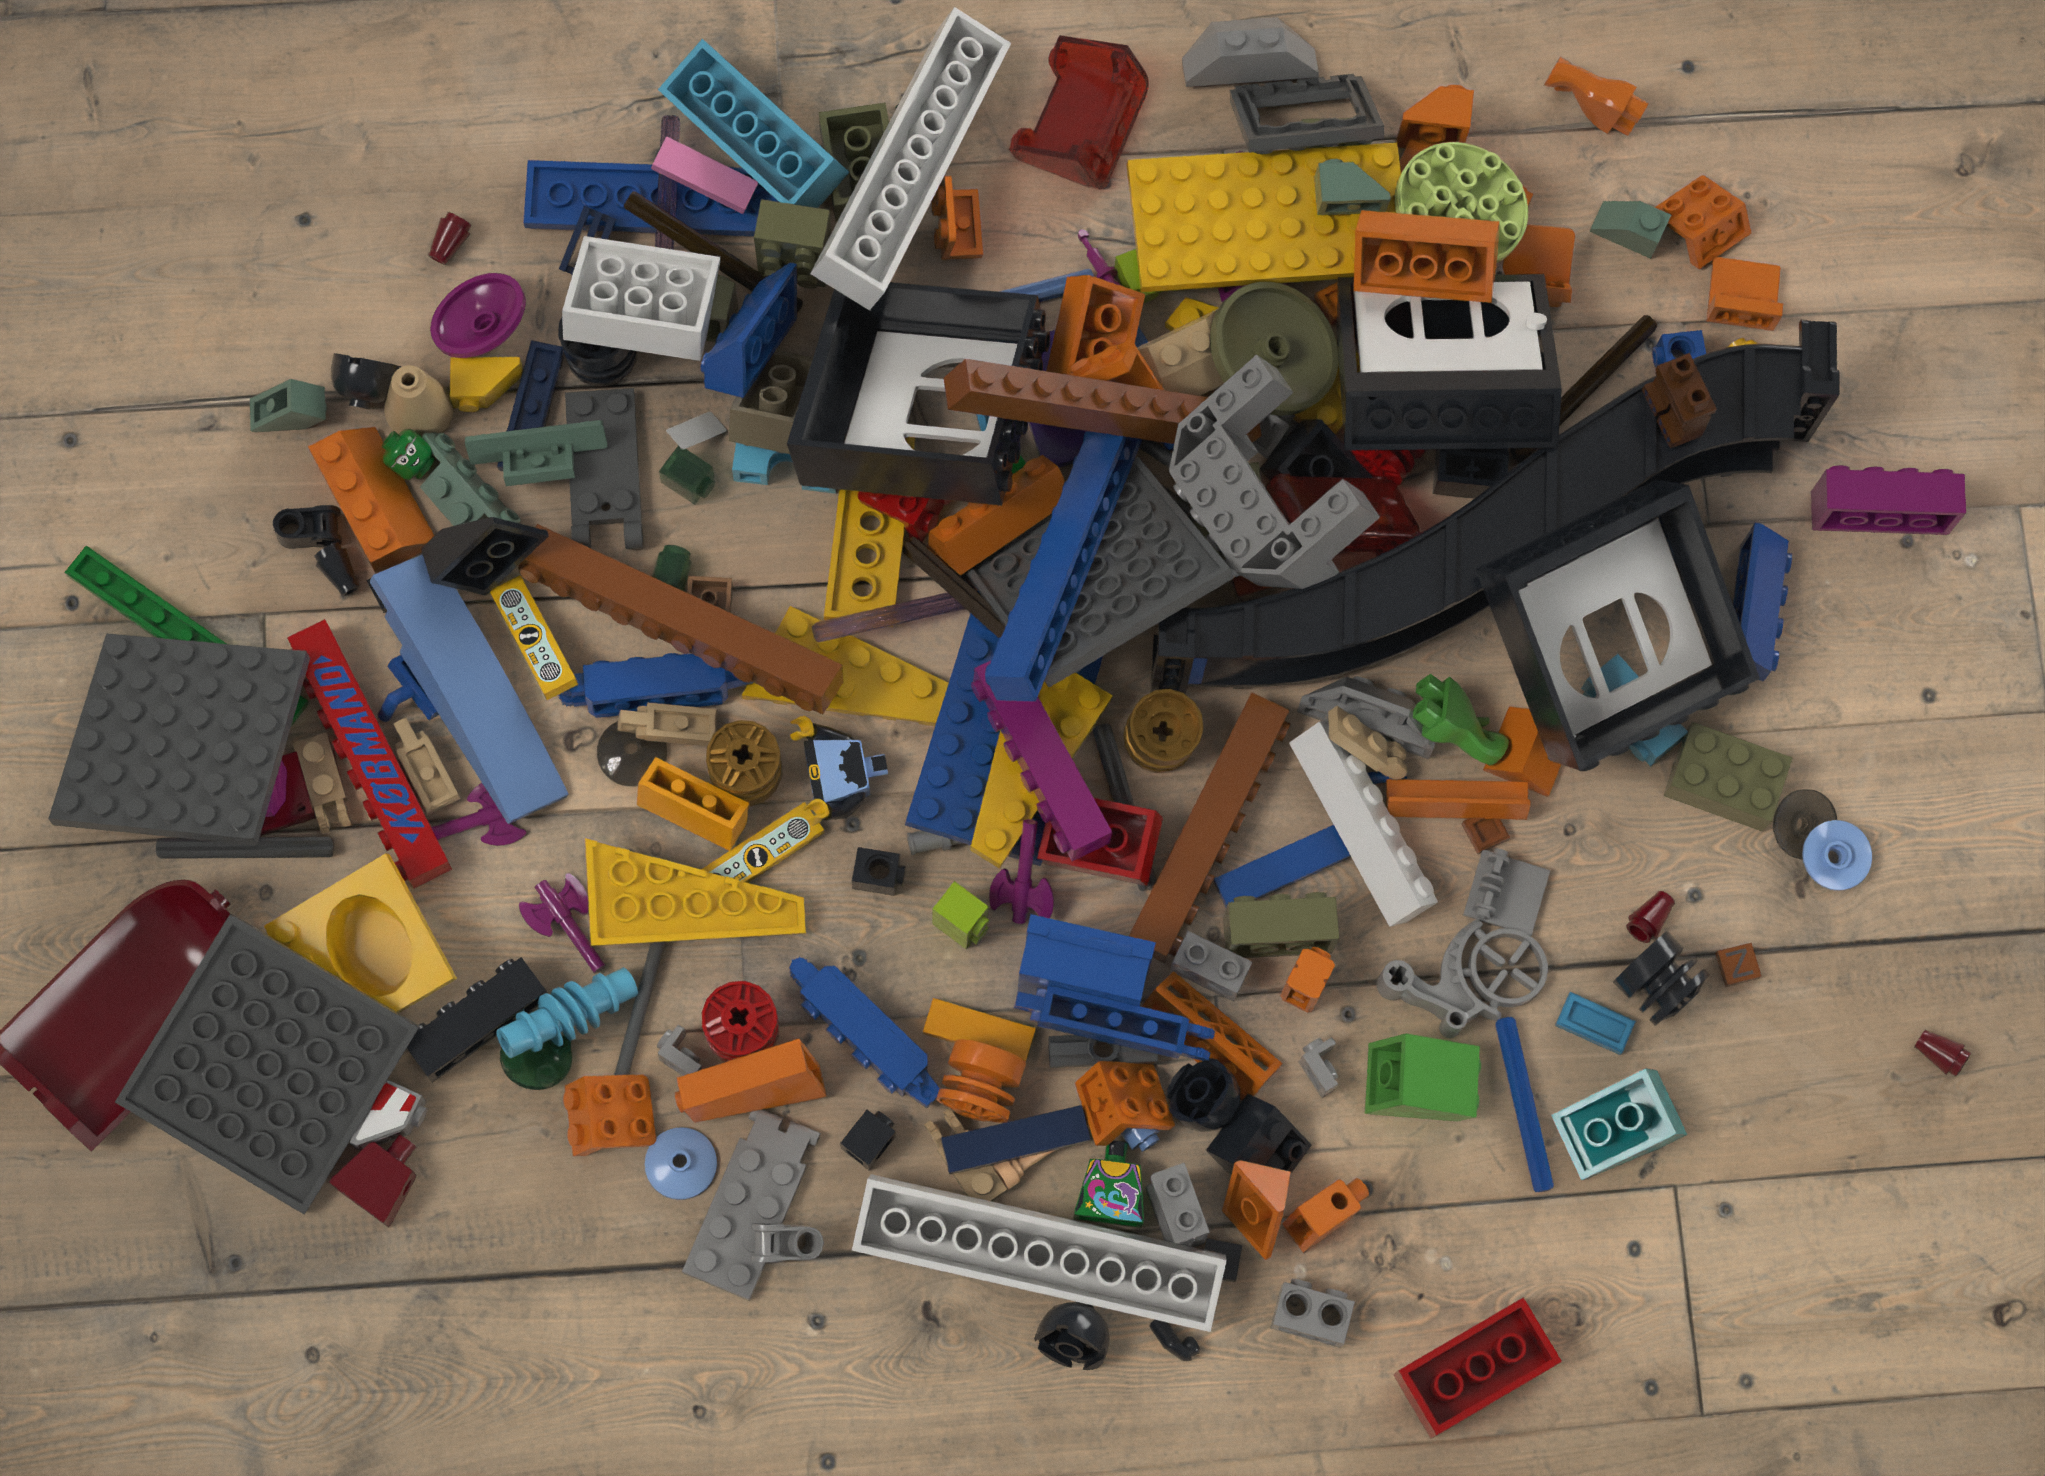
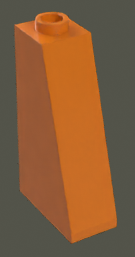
M800 1039L677 1077L679 1091L675 1092V1099L680 1112H685L694 1123L827 1096L820 1064Z

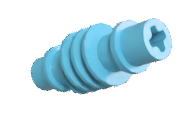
M624 967L606 976L599 973L593 976L592 983L581 987L576 982L569 981L564 984L563 988L557 987L553 989L551 995L545 993L539 996L538 1010L530 1014L525 1011L516 1014L515 1021L497 1029L498 1041L509 1058H513L529 1049L537 1052L542 1049V1043L549 1039L560 1047L563 1045L561 1032L569 1041H572L576 1038L573 1026L582 1035L588 1033L586 1020L593 1028L600 1027L599 1014L605 1011L613 1014L619 1011V1004L638 995L636 983L630 972Z

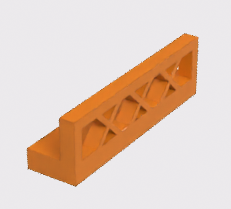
M1174 971L1153 990L1142 1005L1145 1008L1188 1018L1191 1024L1213 1029L1215 1031L1213 1039H1201L1197 1036L1186 1034L1184 1045L1205 1049L1210 1052L1209 1058L1217 1059L1229 1069L1237 1079L1241 1100L1248 1093L1255 1096L1283 1064ZM1172 986L1183 995V998H1178L1168 988ZM1198 1012H1203L1210 1018V1021H1205L1198 1015ZM1225 1035H1230L1234 1038L1238 1045L1232 1044L1226 1039ZM1252 1058L1261 1061L1268 1069L1264 1071L1253 1062ZM1194 1059L1197 1063L1202 1062L1201 1060Z

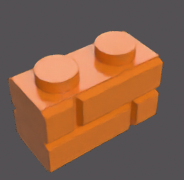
M1312 947L1311 950L1308 948L1303 949L1280 995L1282 1000L1307 1013L1312 1012L1335 967L1333 961L1330 960L1331 955L1318 947Z

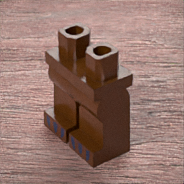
M1690 353L1657 365L1654 381L1645 384L1642 388L1654 416H1659L1657 422L1670 449L1701 437L1711 419V414H1714L1717 410Z

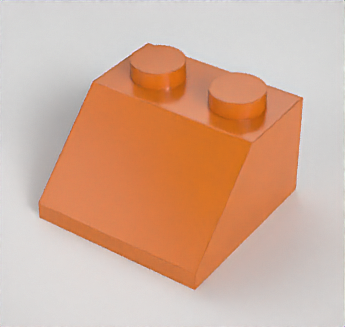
M1461 85L1440 86L1403 113L1395 141L1399 148H1406L1410 139L1417 142L1424 141L1432 146L1447 142L1465 143L1471 126L1474 90L1465 89Z

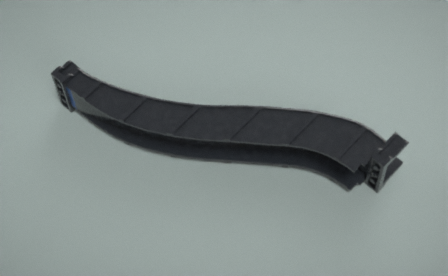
M1800 320L1799 346L1745 344L1723 348L1694 358L1693 361L1717 408L1716 412L1711 414V419L1703 435L1699 438L1670 449L1658 425L1657 420L1659 416H1654L1642 391L1645 384L1654 381L1656 377L1654 376L1632 387L1559 434L1558 448L1538 449L1484 492L1447 518L1372 559L1340 571L1337 575L1304 589L1293 588L1273 595L1219 607L1182 608L1159 622L1158 635L1153 636L1150 693L1155 690L1172 689L1186 695L1187 686L1244 689V687L1289 685L1330 677L1331 679L1341 677L1342 674L1374 665L1413 649L1427 641L1430 642L1489 607L1476 568L1654 480L1684 484L1717 475L1726 477L1734 473H1772L1773 450L1778 451L1780 449V441L1809 442L1840 395V373L1837 370V323L1835 321Z

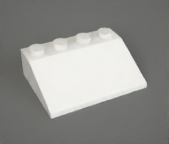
M584 236L562 310L563 340L701 361L708 333L720 257Z

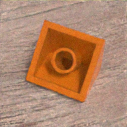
M1509 707L1498 732L1508 738V748L1497 763L1491 766L1485 764L1483 771L1511 782H1528L1529 790L1548 797L1561 764L1548 759L1530 710L1527 708Z
M1240 1160L1234 1163L1222 1212L1258 1253L1267 1260L1271 1258L1284 1213L1291 1172Z

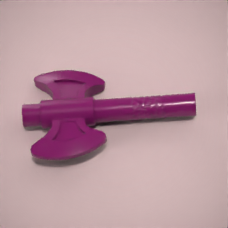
M482 783L471 791L467 801L478 802L483 808L478 809V812L431 827L437 840L480 825H489V830L481 837V841L495 846L514 843L526 835V830L507 823Z
M1032 819L1023 820L1018 872L1015 882L1010 878L1009 871L1004 868L995 876L989 890L991 909L995 911L1004 903H1012V922L1017 924L1026 923L1029 908H1032L1039 916L1051 918L1054 909V895L1048 880L1042 878L1038 886H1032L1033 880L1031 875L1037 831V821Z
M567 873L565 875V886L559 893L550 886L547 880L538 883L534 888L540 895L539 898L542 903L530 904L524 901L519 903V910L524 921L534 931L547 937L552 936L551 923L556 921L558 925H561L593 973H598L604 969L605 963L593 946H590V942L572 917L571 910H576L582 915L588 914V896L580 881L572 874Z

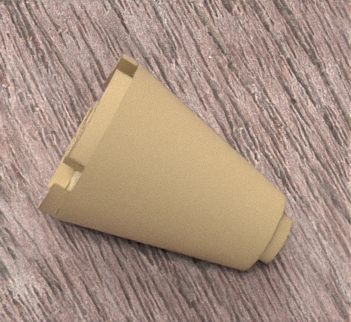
M413 365L403 366L393 374L384 407L385 418L391 430L399 434L404 429H412L420 436L424 433H443L449 427L454 415L450 393L441 382Z

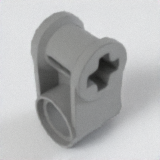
M752 1224V1230L755 1231V1253L751 1255V1261L783 1262L784 1260H811L819 1256L823 1250V1236L815 1228L796 1224ZM804 1234L806 1239L805 1246L799 1250L797 1245L798 1238Z

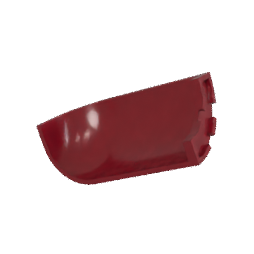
M183 879L163 883L143 893L119 912L0 1030V1065L27 1091L35 1087L37 1090L33 1095L91 1152L131 1113L115 1103L230 915L227 908L231 904L216 889L210 894L198 883Z

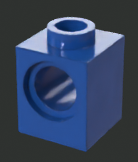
M1702 330L1662 334L1656 347H1653L1652 350L1654 366L1657 367V365L1675 359L1671 353L1672 350H1679L1684 355L1690 353L1692 359L1706 354Z

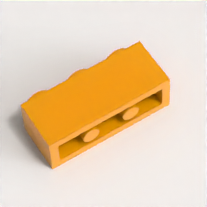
M657 757L654 758L638 783L636 805L728 851L732 849L747 825L748 802Z

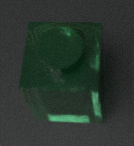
M679 445L659 470L661 483L694 505L700 497L706 498L715 485L713 467L687 449H681Z

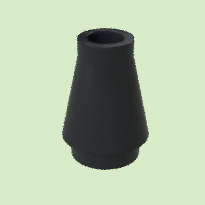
M339 542L323 548L314 555L317 560L316 567L336 587L342 597L351 594L360 587L356 580L347 549L342 548Z

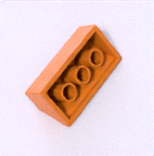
M1361 210L1355 230L1354 291L1492 303L1500 221Z
M1091 275L1067 277L1046 371L1069 375L1071 366L1081 359L1089 358L1103 352L1108 347L1119 345L1130 339L1135 344L1145 294Z
M376 427L341 430L308 446L370 565L375 574L422 553L421 548L434 537V534L404 479L383 463V455L386 450L381 447L383 440Z
M1044 455L1034 458L1012 475V489L1010 492L1005 493L1002 506L969 502L966 507L954 515L942 519L938 526L929 531L928 546L930 550L959 575H962L1052 514L1053 508L1057 506L1062 494L1065 479L1056 464Z

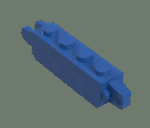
M668 653L662 657H632L627 661L618 662L602 660L590 665H583V673L574 674L578 685L558 696L562 705H566V707L587 705L588 712L595 718L619 716L620 710L637 711L638 706H647V703L690 707L720 705L728 698V689L752 684L753 682H743L735 677L732 672L721 667L713 668L706 664L702 658L693 654L680 655L678 653Z
M799 956V958L792 959L789 967L790 976L801 988L800 997L803 1002L800 1006L814 1020L818 1017L823 1019L829 1025L826 1028L828 1034L840 1045L845 1041L855 1050L851 1054L852 1057L865 1069L871 1066L880 1075L877 1081L889 1093L893 1094L897 1091L902 1097L907 1094L925 1108L932 1105L937 1098L940 1088L928 1074L927 1054L836 966H824L819 971L813 964L808 963L804 957L800 958Z
M1048 986L1047 989L1037 988L1036 995L1017 992L1014 1009L1032 1013L1030 1021L1037 1022L1039 1027L1176 1059L1184 1056L1209 1061L1210 1052L1203 1048L1186 1046L1184 1042L1186 1034L1197 1036L1201 1039H1213L1215 1031L1207 1027L1191 1024L1189 1019L1183 1016L1053 986Z

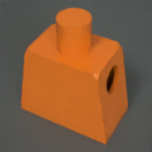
M1359 1178L1354 1179L1347 1185L1339 1179L1297 1207L1282 1224L1304 1253L1355 1216L1362 1209L1359 1203L1369 1196V1191Z

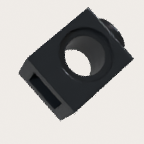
M858 847L852 876V889L894 896L896 886H903L906 870L905 865H900V854ZM883 865L890 872L883 879H875L870 875V870L874 866Z
M867 1109L840 1142V1147L869 1171L895 1139L896 1131L892 1129L894 1123L880 1111L873 1114Z

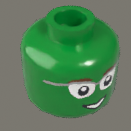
M404 429L399 434L395 431L391 432L381 446L386 450L383 455V463L405 480H410L414 477L420 479L435 460L429 444L412 429Z

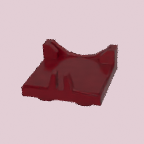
M297 751L282 756V762L287 769L286 799L275 816L265 817L260 836L316 819Z

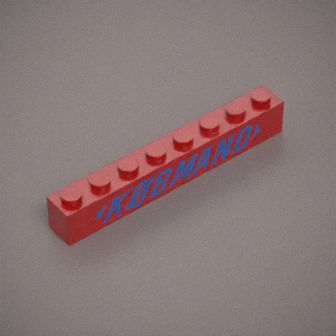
M324 619L287 637L292 647L290 650L307 651L310 657L306 672L307 679H304L303 686L310 700L317 697L322 709L316 712L325 730L333 728L337 739L331 742L340 760L348 758L353 769L347 771V774L356 790L363 788L368 798L362 802L371 821L377 818L380 821L383 830L377 833L386 851L394 849L399 859L394 863L403 880L409 879L415 889L452 870L326 620Z

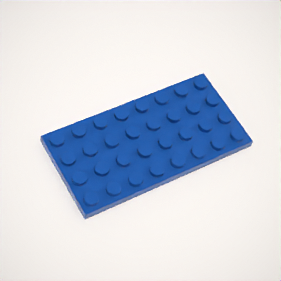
M971 613L905 822V826L968 845L972 843L1000 731L996 732L988 719L987 713L990 710L985 701L979 702L971 687V682H974V669L992 660L999 638ZM1103 656L1083 667L1077 674L1095 684ZM1038 811L1032 819L1037 821L1033 864L1041 866L1042 861L1037 859L1045 822ZM1021 838L1008 857L1019 860Z

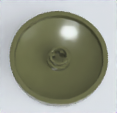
M1256 282L1235 291L1216 311L1210 330V348L1215 367L1224 383L1255 355H1258L1278 369L1294 392L1270 413L1271 415L1288 416L1301 413L1318 403L1329 392L1338 371L1337 342L1327 318L1307 296L1281 283Z

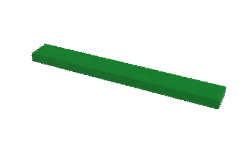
M88 546L84 547L64 572L67 577L154 638L227 644ZM301 695L299 696L291 727L310 704Z

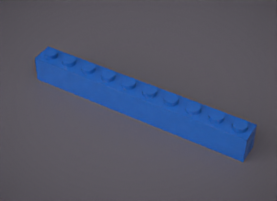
M1092 431L1085 432L1079 454L1074 458L1068 480L1063 484L1062 494L1057 506L1053 508L1050 523L1046 532L1042 534L1041 544L1036 556L1031 560L1026 580L1021 585L1015 606L1008 615L1002 637L997 641L992 661L986 667L985 680L996 700L1036 702L1142 439Z

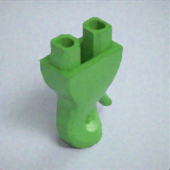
M1429 674L1417 683L1416 693L1423 700L1418 702L1413 709V718L1423 725L1422 736L1432 742H1450L1455 744L1472 758L1489 766L1497 763L1503 757L1508 748V738L1501 733L1487 731L1482 728L1489 724L1490 719L1488 717L1476 716L1470 699L1456 681L1449 677L1441 682L1435 676Z

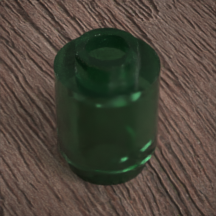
M665 545L663 551L658 553L652 577L684 591L692 565L690 560L691 553L680 546Z

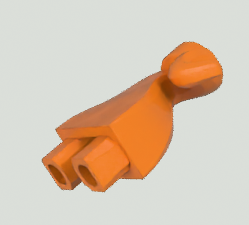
M1561 56L1544 84L1547 87H1555L1556 91H1572L1586 117L1606 134L1614 128L1628 136L1649 104L1633 95L1637 87L1631 83L1599 77L1581 67L1572 65L1571 62Z

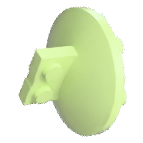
M1447 142L1430 146L1420 151L1408 162L1396 185V213L1500 221L1497 263L1510 255L1525 233L1528 222V203L1522 183L1497 154L1478 146L1460 142Z

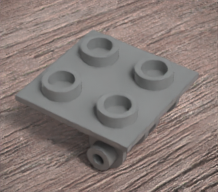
M1496 848L1494 852L1483 850L1463 916L1479 919V921L1502 928L1516 929L1532 936L1550 870L1507 857L1508 852L1503 849Z

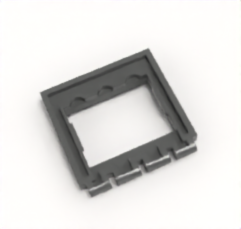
M1354 73L1330 76L1328 80H1325L1324 77L1297 79V83H1292L1291 80L1264 83L1262 87H1259L1258 84L1235 86L1234 90H1230V103L1249 153L1269 154L1273 150L1287 148L1299 151L1306 149L1307 146L1323 145L1325 147H1335L1343 142L1370 143L1375 139L1384 138V124L1362 76L1355 77ZM1349 98L1356 113L1350 119L1326 118L1314 123L1298 121L1274 127L1260 125V116L1257 108Z

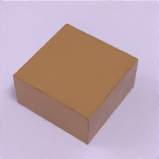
M688 576V594L731 613L732 578Z

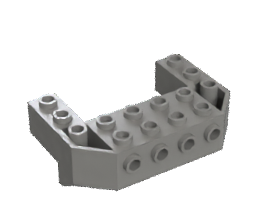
M1255 355L1178 424L1169 473L1176 482L1173 486L1175 491L1184 501H1189L1193 507L1190 510V514L1198 524L1206 527L1209 532L1206 536L1208 541L1217 551H1222L1226 557L1224 561L1231 569L1233 576L1238 577L1241 575L1258 586L1304 589L1337 575L1339 570L1331 559L1378 520L1380 516L1362 491L1342 479L1294 522L1288 523L1248 464V461L1258 451L1246 434L1294 392L1276 367Z

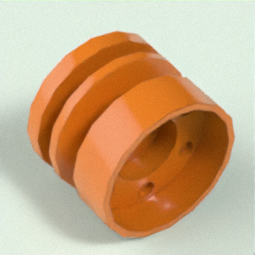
M966 1039L955 1040L948 1065L960 1072L961 1076L944 1075L942 1084L950 1089H939L936 1100L954 1112L970 1119L995 1123L1008 1122L1010 1111L1003 1106H1013L1015 1098L1001 1088L1019 1087L1026 1062L1008 1051L985 1043Z

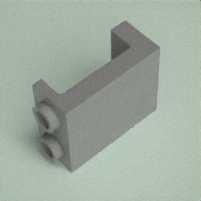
M1185 1163L1153 1173L1151 1175L1152 1184L1146 1185L1145 1189L1164 1241L1190 1247L1204 1244L1210 1231Z

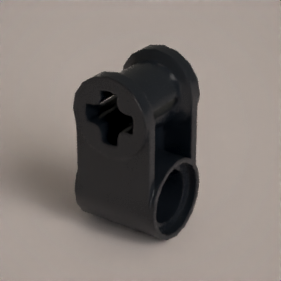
M319 505L309 508H287L279 511L273 519V528L277 540L285 548H325L337 542L342 544V537L338 535L337 520L341 515V509L337 506ZM287 524L299 525L298 530L292 534L282 532V529Z

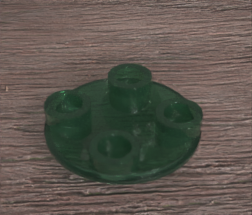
M561 1034L563 1039L562 1046L555 1045L549 1039L542 1043L541 1050L534 1052L529 1049L513 1058H509L501 1047L500 1063L506 1076L520 1087L530 1090L551 1088L559 1084L567 1076L571 1068V1041Z

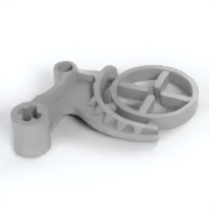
M1476 919L1461 929L1448 945L1442 959L1440 981L1437 985L1431 986L1414 974L1412 967L1408 963L1395 960L1389 962L1379 975L1377 989L1385 999L1394 1001L1402 999L1409 1005L1431 1012L1442 1020L1439 1025L1441 1034L1446 1038H1454L1460 1033L1466 1023L1478 1015L1497 1021L1502 1015L1497 1010L1498 1006L1517 1007L1531 1001L1545 984L1548 964L1543 949L1530 935L1509 928L1497 929L1485 934L1481 929L1483 926L1482 922ZM1475 934L1479 941L1470 954L1468 968H1462L1461 958L1464 946L1470 936ZM1508 937L1522 942L1508 961L1510 966L1516 964L1527 947L1533 951L1540 969L1538 983L1518 968L1513 969L1510 974L1513 979L1531 991L1529 994L1512 999L1493 994L1507 976L1508 972L1506 970H1502L1488 989L1483 985L1476 970L1477 954L1480 953L1497 967H1502L1505 963V959L1485 945L1488 941L1495 938ZM1394 975L1400 979L1398 985L1390 982ZM1464 977L1470 978V981L1475 990L1478 992V994L1485 1000L1490 1002L1489 1006L1483 1003L1481 1000H1479L1472 993Z

